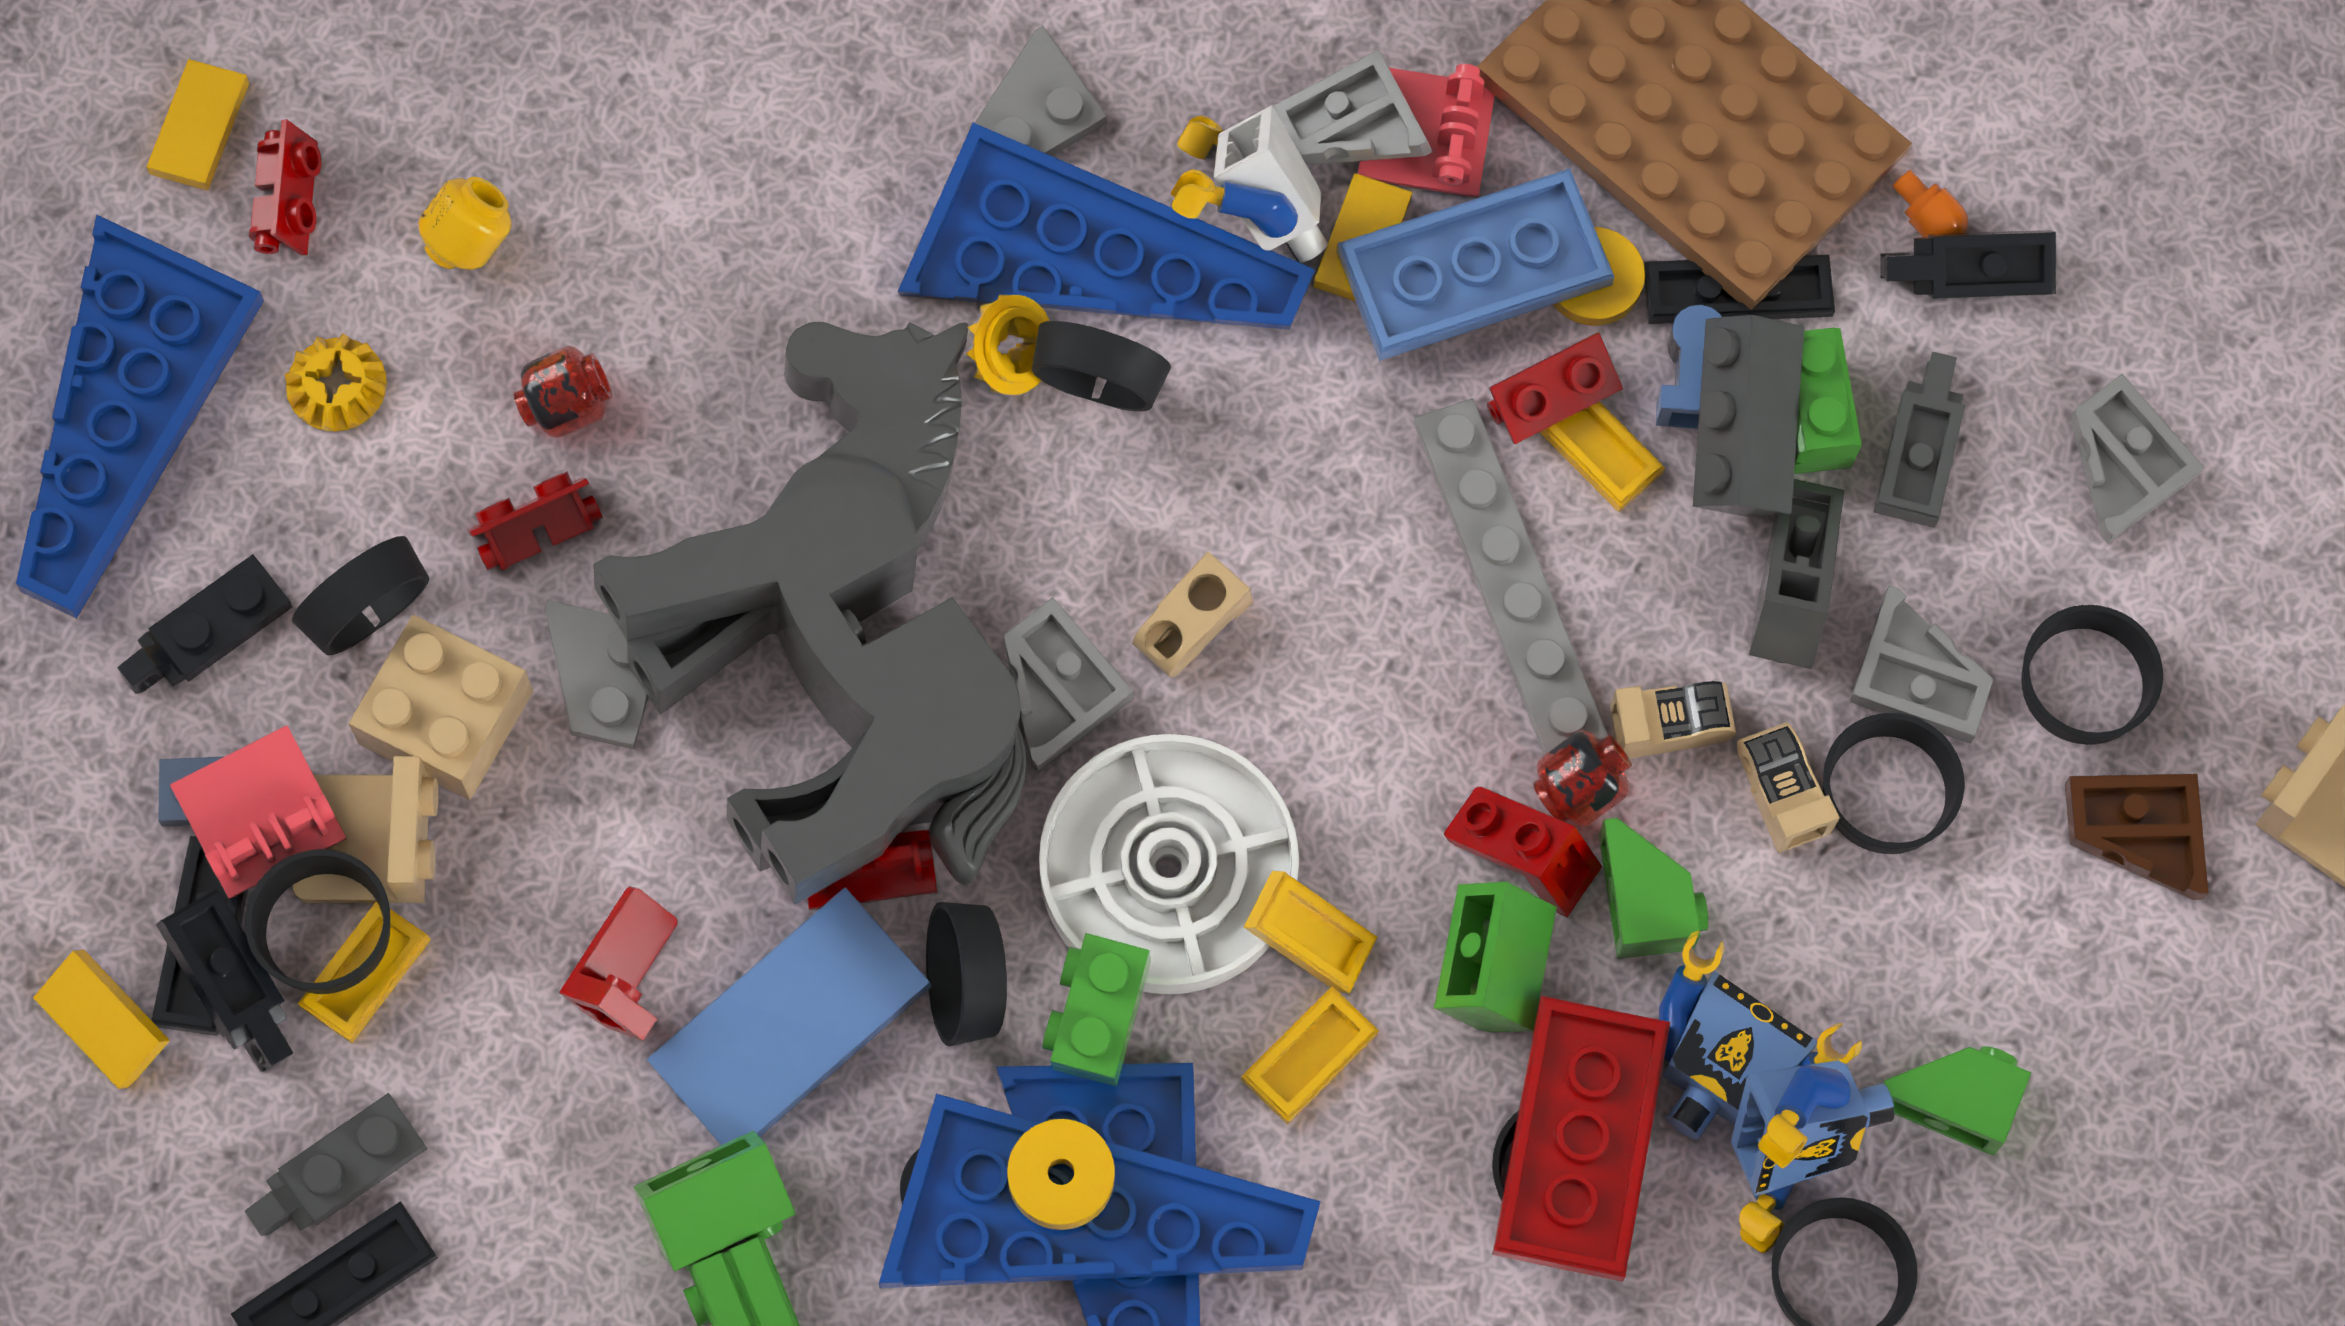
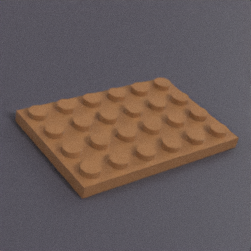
M1546 0L1477 66L1480 69V77L1484 80V87L1683 256L1703 269L1702 272L1710 275L1720 283L1722 289L1739 303L1742 302L1751 310L1766 297V294L1781 279L1783 280L1793 270L1802 257L1808 255L1909 152L1912 142L1741 0Z

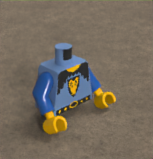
M1700 931L1691 933L1687 938L1682 952L1685 965L1677 968L1659 1006V1020L1670 1022L1664 1059L1669 1064L1663 1077L1684 1091L1666 1116V1120L1680 1133L1694 1140H1699L1716 1114L1735 1126L1747 1075L1837 1060L1847 1064L1858 1056L1862 1050L1861 1040L1855 1043L1847 1054H1840L1834 1050L1831 1044V1037L1834 1032L1841 1028L1843 1023H1835L1823 1031L1818 1040H1815L1714 971L1722 960L1725 950L1722 941L1720 942L1715 956L1711 959L1705 960L1697 957L1693 952L1692 946ZM1714 971L1707 981L1704 974ZM1817 1045L1818 1052H1812L1815 1046Z
M1839 1060L1747 1075L1731 1138L1733 1149L1754 1198L1757 1200L1756 1202L1751 1201L1744 1206L1739 1215L1740 1237L1744 1242L1760 1253L1768 1252L1776 1243L1784 1227V1222L1771 1212L1772 1210L1783 1208L1795 1183L1850 1165L1857 1158L1865 1128L1893 1121L1895 1114L1894 1104L1886 1085L1880 1083L1858 1089L1848 1066Z

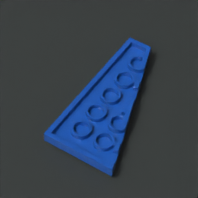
M973 122L900 284L898 294L900 296L993 303L998 299L999 295H1022L1034 300L1042 308L1290 330L1315 274V269L1272 250L1265 251L1258 244L1197 218L1184 217L1167 205Z
M97 214L92 233L94 244L89 266H85L80 287L83 294L77 322L71 328L52 418L55 423L49 450H45L40 471L43 476L36 510L31 512L16 585L22 593L76 619L264 302L259 290Z
M1193 1063L1123 1064L1117 1087L1053 1070L1052 1065L996 1067L997 1075L1012 1115L1040 1123L1054 1119L1078 1121L1095 1130L1104 1141L1196 1166ZM1199 1274L1071 1280L1087 1326H1200Z
M936 1093L878 1284L879 1288L1302 1270L1321 1201L1105 1141L1111 1151L1115 1168L1113 1192L1105 1208L1097 1217L1080 1227L1067 1230L1045 1228L1029 1220L1017 1208L1009 1191L1007 1177L1008 1161L1013 1147L1025 1132L1040 1124V1122ZM1065 1164L1053 1166L1048 1173L1049 1179L1058 1185L1069 1183L1074 1176L1073 1170Z

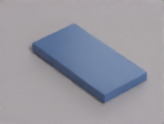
M1570 168L1337 244L1338 257L1379 361L1611 286L1614 280L1613 272Z
M845 887L647 1058V1061L721 1145L753 1130L760 1137L928 991L932 985Z

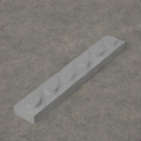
M1474 398L1416 416L1414 426L1546 762L1571 755V750L1574 751V754L1578 753V750L1570 744L1566 749L1558 750L1555 756L1549 753L1577 732H1583L1593 747L1607 743V732Z

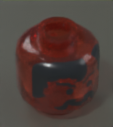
M565 346L526 363L520 374L522 389L513 393L517 409L528 427L538 424L544 433L554 438L564 437L600 421L605 414V401L612 399L609 381L598 358L592 352L584 355L582 351L573 346Z
M1580 730L1539 759L1536 766L1539 779L1533 783V787L1537 796L1553 817L1564 822L1570 820L1579 826H1587L1627 797L1630 788L1625 771L1632 767V763L1626 752L1612 736L1608 735L1601 741L1596 735L1586 730Z

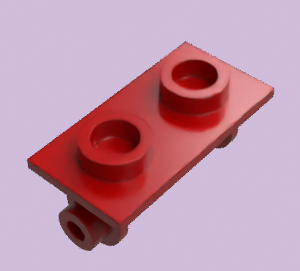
M288 119L281 120L280 131L270 130L265 132L264 140L259 141L257 144L258 155L255 187L261 191L274 189L273 195L253 198L249 238L254 241V250L259 253H278L280 243H284L298 254L308 255L309 234L316 227V211L312 201L314 179L320 173L322 166L321 153L317 140Z
M1597 332L1489 387L1493 400L1487 402V408L1496 424L1499 425L1504 422L1513 444H1517L1624 388L1602 337Z
M567 471L533 486L538 498L514 508L510 498H507L476 512L475 515L479 524L467 530L472 537L483 533L488 542L477 547L487 571L497 566L503 571L515 563L542 552L532 531L541 525L544 526L553 546L585 531L593 530L594 526L592 523L603 518L593 495L581 499L577 489L589 484L587 478L581 477L572 482Z
M929 829L899 833L889 844L882 856L808 897L809 910L820 909L845 887L859 903L938 893Z

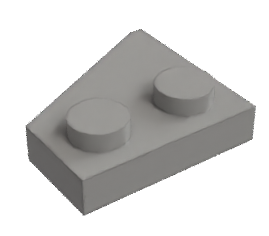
M1041 26L1034 31L975 123L1053 156L1107 124V115L1045 27Z
M1379 49L1273 106L1306 165L1419 157L1433 152Z
M2123 374L2075 408L2070 417L2101 536L2107 544L2196 479L2204 469L2200 461Z
M1889 585L1885 592L1849 702L1880 713H1899L1916 717L1932 725L1944 735L1971 744L1976 736L1994 679L1972 658L1959 653L1954 645V641L1936 623L1930 626L1905 602L1907 596L1899 588Z
M1054 597L1003 635L1010 672L1019 692L1020 716L1032 767L1037 773L1134 699V691Z
M547 600L545 612L572 735L634 749L649 696L629 666L627 639L611 614Z

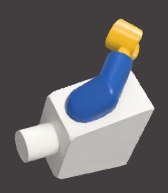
M1272 105L1225 131L1222 130L1218 123L1204 115L1196 116L1188 122L1178 139L1177 145L1187 154L1203 160L1206 159L1213 145H1217L1214 180L1218 186H1215L1211 178L1199 170L1191 169L1180 176L1171 190V196L1175 197L1171 206L1175 212L1184 217L1195 219L1200 215L1206 203L1209 202L1218 205L1219 213L1240 217L1260 247L1265 251L1272 250L1285 243L1294 259L1299 263L1309 261L1324 251L1328 242L1317 226L1320 220V189Z

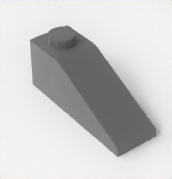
M1794 479L1791 515H1775L1755 611L1749 650L1750 656L1812 669L1829 611L1845 490Z

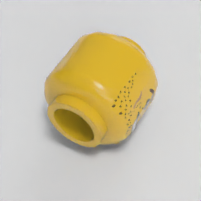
M473 176L468 179L456 178L445 182L418 220L419 233L425 243L427 255L436 264L446 269L457 267L465 270H474L483 267L506 238L512 227L510 213L507 210L509 205L504 194L492 183L479 177Z

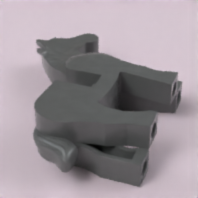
M811 322L795 329L788 340L785 352L784 377L787 385L797 396L803 399L827 402L831 407L834 418L849 433L818 458L800 467L792 475L767 513L758 520L733 528L689 537L655 554L636 557L609 555L593 564L594 589L627 639L629 666L660 715L769 634H775L778 636L793 671L810 699L836 732L852 747L837 764L813 779L780 788H744L727 798L726 820L759 872L771 867L794 904L801 902L882 856L889 844L906 826L922 823H931L929 828L931 845L952 877L959 884L969 885L975 880L990 844L1007 822L1020 799L1026 775V751L1018 727L1020 717L1019 692L1010 672L953 597L865 646L863 644L866 643V636L859 623L913 590L917 551L925 542L942 508L954 464L962 407L961 384L956 365L966 348L968 324L966 322L959 323L937 335H933L911 322L908 323L905 329L893 330L879 336L855 333L826 322Z

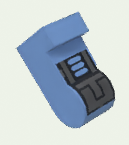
M1704 305L1689 306L1681 310L1674 320L1667 347L1669 356L1674 364H1676L1675 386H1661L1656 405V426L1698 429L1705 322L1709 318L1722 317L1720 313L1711 307Z

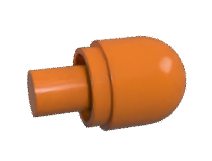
M1908 170L1893 184L1892 187L1910 205L1904 212L1910 218L1908 222L1922 237H1928V234L1967 232V213L1946 188L1941 189L1935 183L1928 189L1911 170Z

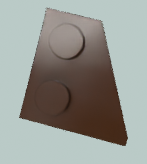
M2198 774L2069 776L2065 782L2071 846L2192 900H2203L2208 895Z

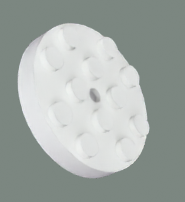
M1176 734L1144 736L1119 743L1099 753L1079 768L1060 790L1048 812L1041 836L1039 853L1040 885L1048 915L1057 933L1068 948L1071 946L1081 949L1085 933L1148 949L1150 950L1151 963L1143 992L1157 994L1190 993L1219 985L1234 978L1248 969L1270 947L1268 944L1243 927L1272 871H1284L1294 879H1298V841L1289 810L1281 795L1270 780L1246 758L1227 747L1203 738ZM1163 857H1174L1181 865L1180 873L1172 878H1165L1159 875L1156 870L1157 862Z

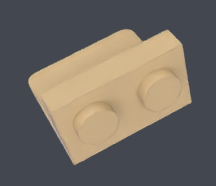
M2343 705L2329 722L2318 716L2303 735L2296 747L2306 754L2294 770L2283 764L2261 794L2270 804L2255 825L2345 888V705Z
M394 756L393 775H314L347 838L327 850L346 853L366 864L381 881L389 903H424L425 879H433L435 874V844L433 840H427L428 816H436L438 811V782L436 777L428 776L420 756ZM315 875L293 885L296 897L304 903L376 902L374 896L363 885L341 875Z

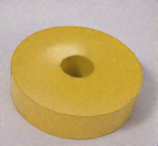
M1594 227L1613 272V284L1553 305L1562 315L1574 322L1590 326H1600L1616 322L1632 311L1641 296L1645 280V269L1640 253L1626 237L1610 229Z
M1069 1119L1048 1120L1030 1128L1016 1142L1008 1161V1186L1015 1205L1032 1222L1055 1230L1077 1228L1097 1217L1107 1205L1114 1187L1115 1168L1113 1157L1104 1139L1089 1126ZM1065 1164L1073 1170L1074 1176L1069 1183L1058 1185L1049 1179L1048 1173L1050 1169L1055 1165Z

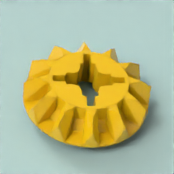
M999 295L998 299L993 303L980 306L981 317L979 321L967 327L974 334L973 348L965 354L975 360L977 369L974 377L986 382L990 386L991 392L1019 395L1030 391L1041 382L1033 374L1032 364L1039 325L1050 320L1043 308L1026 296ZM1008 335L1015 336V338H1023L1024 342L1017 343L1016 347L1008 350V354L998 351L997 346L1000 345V342L1005 341Z
M344 333L338 338L323 339L317 336L311 346L307 347L304 351L295 352L294 362L289 372L285 373L287 399L295 414L308 425L324 431H345L369 420L381 406L387 388L386 372L377 354L367 342L361 343L353 340ZM338 360H340L345 378L354 382H351L350 385H340L337 389V394H333L332 403H330L325 384L321 381H316V379L330 377L333 373V368H337Z

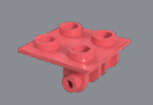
M1460 64L1456 66L1455 73L1446 77L1389 68L1433 152L1419 157L1360 161L1358 174L1387 184L1479 198L1495 97L1484 87L1485 82L1480 77V69L1471 64Z
M288 725L170 784L205 852L212 870L229 899L255 887L264 874L283 859L308 850L329 849L347 839Z

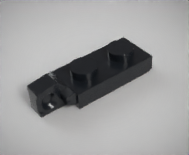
M2052 230L1928 234V237L1914 238V252L1880 253V278H1885L1887 282L1914 281V294L1929 295L1933 299L2056 294V232Z
M252 554L148 628L149 631L137 640L142 648L117 668L122 678L135 694L146 691L164 677L172 687L184 680L189 682L293 608V606L254 554Z
M216 889L155 924L221 1036H226V1040L234 1050L244 1045L261 1072L274 1067L293 1054L277 1026L286 1020L280 1005L285 1000L269 973L255 959L248 944L247 936L220 891Z

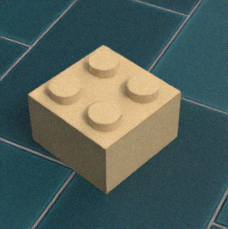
M413 614L348 724L359 745L392 762L394 756H420L428 776L436 777L438 785L471 801L531 697L533 689L526 670Z

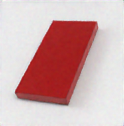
M1545 996L1540 997L1492 1255L1621 1282L1624 1281L1670 1022Z

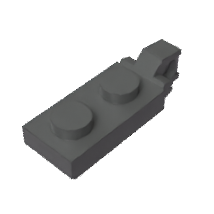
M1932 352L1930 362L1928 361L1922 384L1908 381L1906 389H1904L1900 397L1874 513L1933 528L1938 523L1965 405L1962 404L1963 394L1949 391L1957 357Z
M387 1093L279 1167V1172H276L266 1180L272 1191L247 1208L245 1213L261 1236L273 1233L290 1220L294 1221L300 1231L313 1223L318 1225L426 1151L427 1147L394 1099Z

